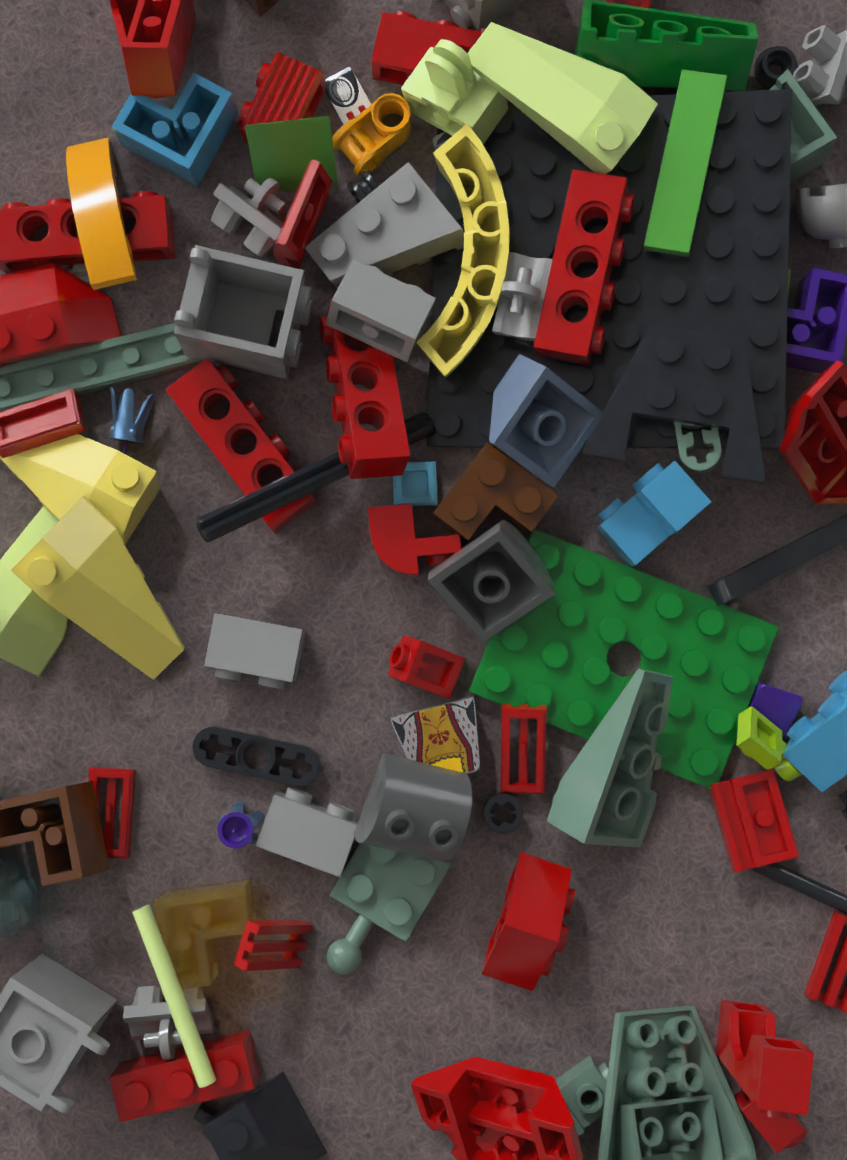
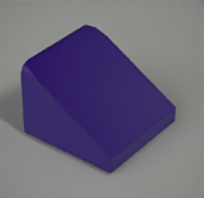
M757 683L748 708L753 706L781 729L782 738L785 739L802 704L803 697L769 685Z

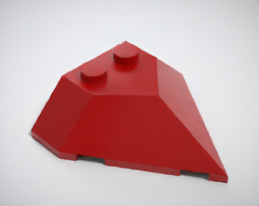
M475 1056L418 1076L411 1083L421 1118L432 1131L439 1129L446 1134L455 1145L451 1153L457 1160H583L584 1158L574 1120L554 1076Z

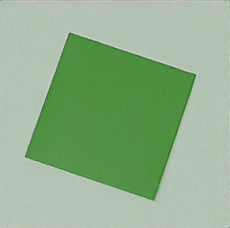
M329 116L245 125L254 177L258 184L262 185L268 178H273L280 184L279 191L297 190L308 163L311 160H315L322 164L332 179L331 186L338 185Z

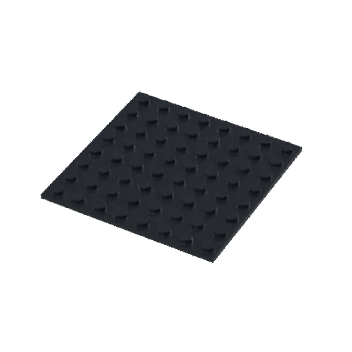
M792 89L724 93L689 257L644 250L646 233L676 94L650 96L658 103L657 107L633 144L612 171L606 174L626 177L629 194L635 195L631 220L630 222L622 221L619 238L625 239L622 262L620 266L613 265L609 282L615 283L613 303L610 310L603 309L599 325L606 328L601 354L593 353L591 366L539 357L533 347L534 341L496 335L492 332L497 311L496 307L490 323L478 343L447 378L430 361L428 416L434 425V431L427 435V447L483 448L488 442L494 448H498L489 442L493 393L519 354L549 368L603 412L650 325L744 337L761 449H779L785 434ZM507 102L508 111L483 145L493 161L507 204L510 227L509 253H518L533 258L553 259L572 170L593 171L513 103ZM437 128V135L444 133L443 130ZM445 132L438 139L437 145L448 140L452 135ZM436 163L435 196L461 226L463 232H465L459 200L448 181L439 171ZM594 218L587 222L584 230L592 234L599 233L605 229L608 222L602 218ZM454 248L433 256L432 296L436 299L431 310V326L441 315L457 288L462 271L461 264L464 248L459 250ZM591 261L582 262L576 267L574 274L580 278H588L597 271L598 265ZM573 305L566 311L565 319L573 323L579 322L586 317L588 308L584 305ZM634 416L628 448H678L674 422ZM703 426L698 429L682 428L683 435L689 432L693 433L694 449H713V446L705 447L702 437V430L710 431L711 427ZM718 428L721 449H726L729 430Z

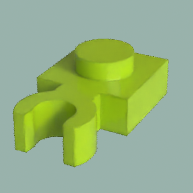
M753 706L738 714L737 746L747 757L753 758L767 770L774 767L780 777L788 782L803 775L783 756L787 744L782 740L781 729Z

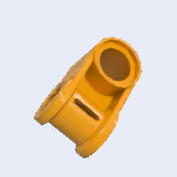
M384 94L378 97L374 103L356 118L345 123L333 135V148L341 150L355 166L354 173L357 177L360 178V174L363 171L371 173L388 155L411 136L413 129L412 119L407 101L398 94ZM389 114H398L403 118L401 123L395 127H388L381 123L385 116Z

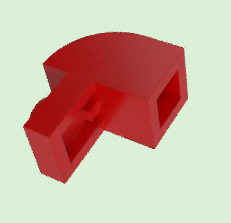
M412 503L368 507L370 536L374 550L382 563L398 574L419 577L418 559H426L427 566H438L461 550L460 534L415 539Z

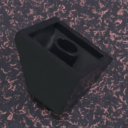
M283 1071L204 1120L203 1129L220 1160H317L327 1153Z

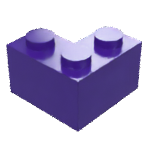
M812 268L798 283L794 309L787 308L786 367L823 373L837 360L842 361L847 334V274Z

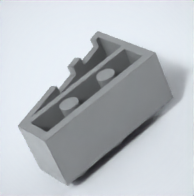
M408 162L309 243L305 249L338 289L353 259L362 264L377 267L384 274L391 277L393 272L416 263L418 265L431 261V257L454 248L457 250L464 248V232Z

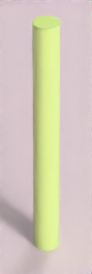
M150 904L132 911L198 1086L203 1088L214 1083L217 1079Z

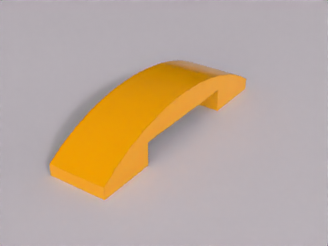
M109 137L68 146L66 149V166L71 202L81 250L92 289L96 290L137 280L131 246L124 228L115 180L117 172Z

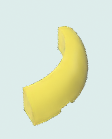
M468 123L433 152L439 171L448 181L459 200L465 229L462 271L454 295L450 297L441 315L431 328L416 342L426 357L445 378L464 361L490 323L500 300L503 282L506 279L510 251L508 209L502 185L492 159Z

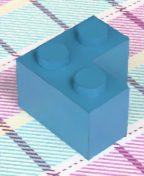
M193 72L172 110L146 96H132L130 94L111 128L123 148L198 187L238 117L239 112L233 94L230 91Z
M676 461L672 462L665 469L657 463L631 486L636 492L634 496L624 504L617 498L598 515L604 522L595 530L628 567H633L666 538L678 532L709 505L711 501Z
M847 670L837 676L830 684L828 690L831 691V695L818 709L819 713L811 719L806 716L802 717L787 733L790 740L783 756L821 792L847 775Z

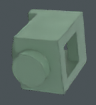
M591 1055L556 1079V1083L574 1120L578 1137L585 1132L584 1128L601 1117L604 1111L609 1066L606 1062L598 1066ZM587 1090L597 1093L586 1103L581 1100L582 1094Z

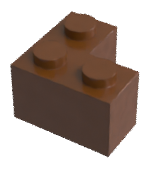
M487 442L433 512V519L454 535L460 534V540L468 544L494 510L526 536H529L559 496Z
M93 781L62 786L0 801V848L34 841L42 886L80 879L109 870Z

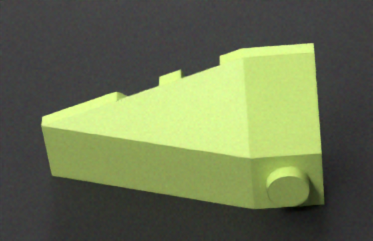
M493 22L489 24L467 53L473 71L595 173L607 174L612 171L639 136L658 105L624 74Z
M45 506L41 508L0 559V658L37 676L42 674L63 642L68 627L66 625L68 618L46 603L18 578L11 569L59 521Z

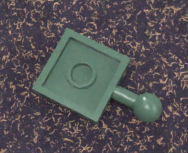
M360 843L329 895L359 913L346 937L336 940L328 948L326 959L330 969L339 975H349L359 968L362 961L360 947L374 923L406 942L450 868L451 863Z

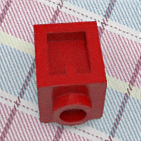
M403 635L400 643L391 652L388 676L450 699L465 658L422 640Z

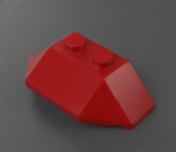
M54 262L0 276V367L122 336L112 298L98 289L93 290L90 284Z
M838 360L821 373L790 407L785 425V434L779 448L780 453L811 501L818 505L847 504V368L844 363Z

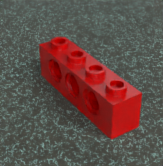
M572 170L533 346L539 357L591 366L593 353L601 354L606 328L599 325L603 309L610 310L613 303L615 283H611L609 280L613 265L620 266L622 262L625 239L619 238L622 221L630 222L635 195L629 194L626 177ZM602 218L608 222L605 229L599 233L592 234L584 230L585 225L591 219ZM591 261L598 265L597 271L588 278H580L574 274L576 267L582 262ZM579 304L588 308L586 317L579 322L573 323L565 319L566 311L573 305Z
M139 191L134 193L131 198H119L123 222L126 220L136 221L134 229L126 234L131 246L133 262L176 259L172 208L165 195H159L154 191ZM55 198L48 200L46 205L29 206L22 202H10L3 205V209H0V269L4 273H13L53 262L58 266L68 265L69 268L78 263H85L79 238H75L77 227L71 200ZM48 227V234L43 240L32 242L33 234L37 229Z
M330 299L327 316L320 318L319 329L321 343L328 344L330 356L326 357L328 383H335L336 396L332 397L333 420L335 423H341L343 436H339L338 439L340 462L348 464L350 479L403 476L410 458V451L393 356L326 325L332 300ZM348 346L358 347L362 351H354L350 349ZM354 385H364L369 391L359 390ZM360 424H370L377 431H367Z
M206 358L165 390L244 495L262 488V475L269 469L276 468L281 470L283 477L294 473L285 460L291 454L276 433L269 438L258 424L264 421L265 418L250 399L243 403L233 392V389L239 384L224 364L215 368L211 361ZM219 400L230 402V411L226 417L219 420L210 418L209 410L215 402ZM245 434L254 435L257 439L255 449L246 455L236 453L235 444L238 438ZM309 494L262 518L269 528L277 534L314 506L317 501L312 494Z

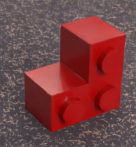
M523 852L520 853L508 880L501 914L489 938L481 974L530 991L534 990L541 975L549 976L555 959V951L562 952L568 935L569 926L562 924L563 916L569 914L575 896V889L569 888L572 869Z

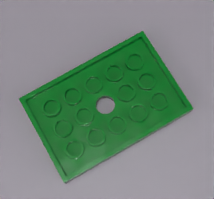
M533 529L528 542L535 549L548 570L554 584L555 595L489 638L469 692L501 705L511 704V707H520V704H529V707L538 708V705H547L546 723L589 740L635 674L634 672L624 677L614 674L607 664V653L618 642L631 643L640 654L639 669L663 673L673 677L667 725L657 738L656 752L662 755L660 769L711 789L710 784L718 783L737 736L738 714L748 708L779 626L724 604L717 606L714 600Z

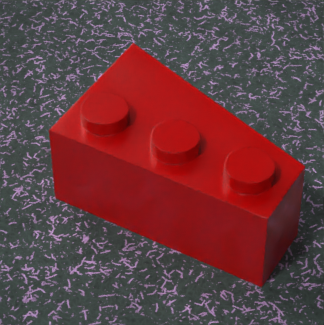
M109 0L131 95L149 96L151 98L176 96L196 23L193 0Z

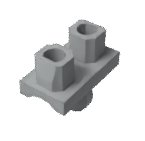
M822 25L808 32L802 48L813 57V60L800 64L793 73V77L815 107L820 104L839 105L842 102V98H847V30L836 35L826 25Z
M250 178L244 185V189L253 195L251 199L237 187L231 185L227 188L219 183L213 193L219 199V202L216 205L211 221L222 230L234 234L245 218L254 227L243 244L257 256L267 257L273 251L284 223L267 210L270 208L279 215L285 209L286 203L276 197L280 184L273 178H268L260 185Z
M509 253L506 279L502 285L492 329L494 334L535 341L553 259L533 258L518 253Z
M199 981L182 983L181 988L199 1034L213 1033V1018L202 984ZM156 986L138 987L133 1005L124 1006L123 1013L124 1022L129 1024L132 1040H144L145 1048L160 1047L163 1060L173 1059L176 1045H180L182 1042L167 1002H163L161 988Z

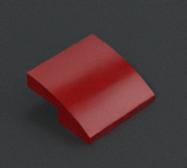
M311 160L308 163L273 247L274 256L280 265L296 269L300 268L307 251L305 247L312 239L330 195L328 191L333 181L319 161Z

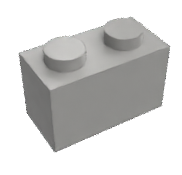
M353 259L331 300L326 325L408 362L417 344L416 342L419 340L428 321L436 298L425 293L415 285H407L384 274L377 267L365 265Z
M214 613L204 666L216 668L215 677L241 681L242 673L259 676L258 685L284 689L285 681L296 682L306 630Z
M288 787L286 793L276 792L255 846L340 877L353 844L354 832L359 821L352 818L355 811L332 802L329 803L328 808L311 803L313 798L311 794L292 787Z

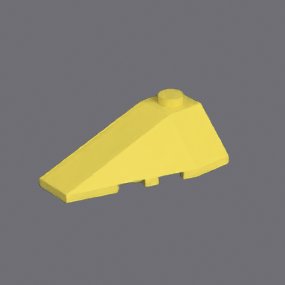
M79 434L6 458L0 456L2 462L19 480L24 482L45 508L51 511L58 520L85 496L118 527L125 540V545L160 490L157 471L116 449Z
M83 496L11 571L46 603L154 680L184 651L185 647L161 604L155 600L144 580L145 575L140 566L135 564L124 544L125 540L118 527Z

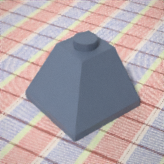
M519 354L494 390L489 442L554 488L590 437L603 412L549 368Z

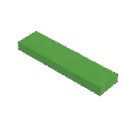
M690 70L681 71L644 250L689 257L726 89L727 75Z

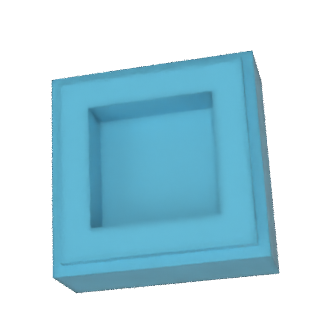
M436 461L409 462L403 476H393L394 505L412 503V507L438 506Z

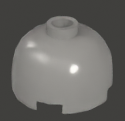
M847 183L795 189L798 219L804 231L814 239L828 240L829 248L847 247Z

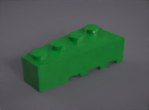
M583 0L574 55L624 74L634 84L641 87L678 88L681 71L690 70L727 75L725 92L745 91L759 39L755 23L595 0Z

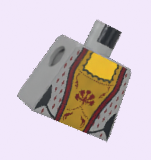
M472 696L391 717L392 726L407 759L466 774L480 770L476 710Z

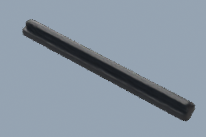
M420 412L404 420L409 446L427 438V435L434 431V425L425 412ZM336 452L199 517L196 523L198 532L205 542H211L348 476V464L341 463L339 452Z

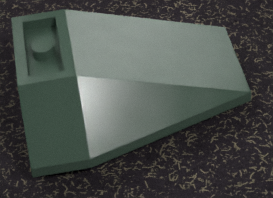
M694 1005L615 1013L598 1160H757L752 1137Z

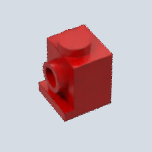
M743 1089L734 1095L741 1111L777 1154L785 1147L792 1148L796 1146L806 1136L807 1130L797 1118V1114L791 1113L790 1119L767 1117L760 1113V1109L755 1107Z

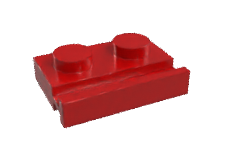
M774 769L710 784L711 789L709 790L732 873L799 857Z

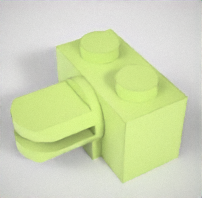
M441 39L434 48H429L401 87L404 99L410 107V113L452 136L468 123L482 144L486 142L509 109L506 97L473 71L469 55L455 43Z

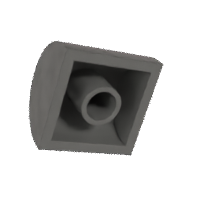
M505 520L500 521L428 573V582L483 642L555 595L554 584L541 558L523 534Z
M383 753L354 832L356 841L361 844L431 860L449 862L456 855L463 842L470 819L472 786L468 775Z

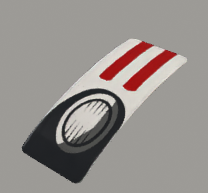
M350 66L325 80V92L343 125L349 120L356 118L371 105Z

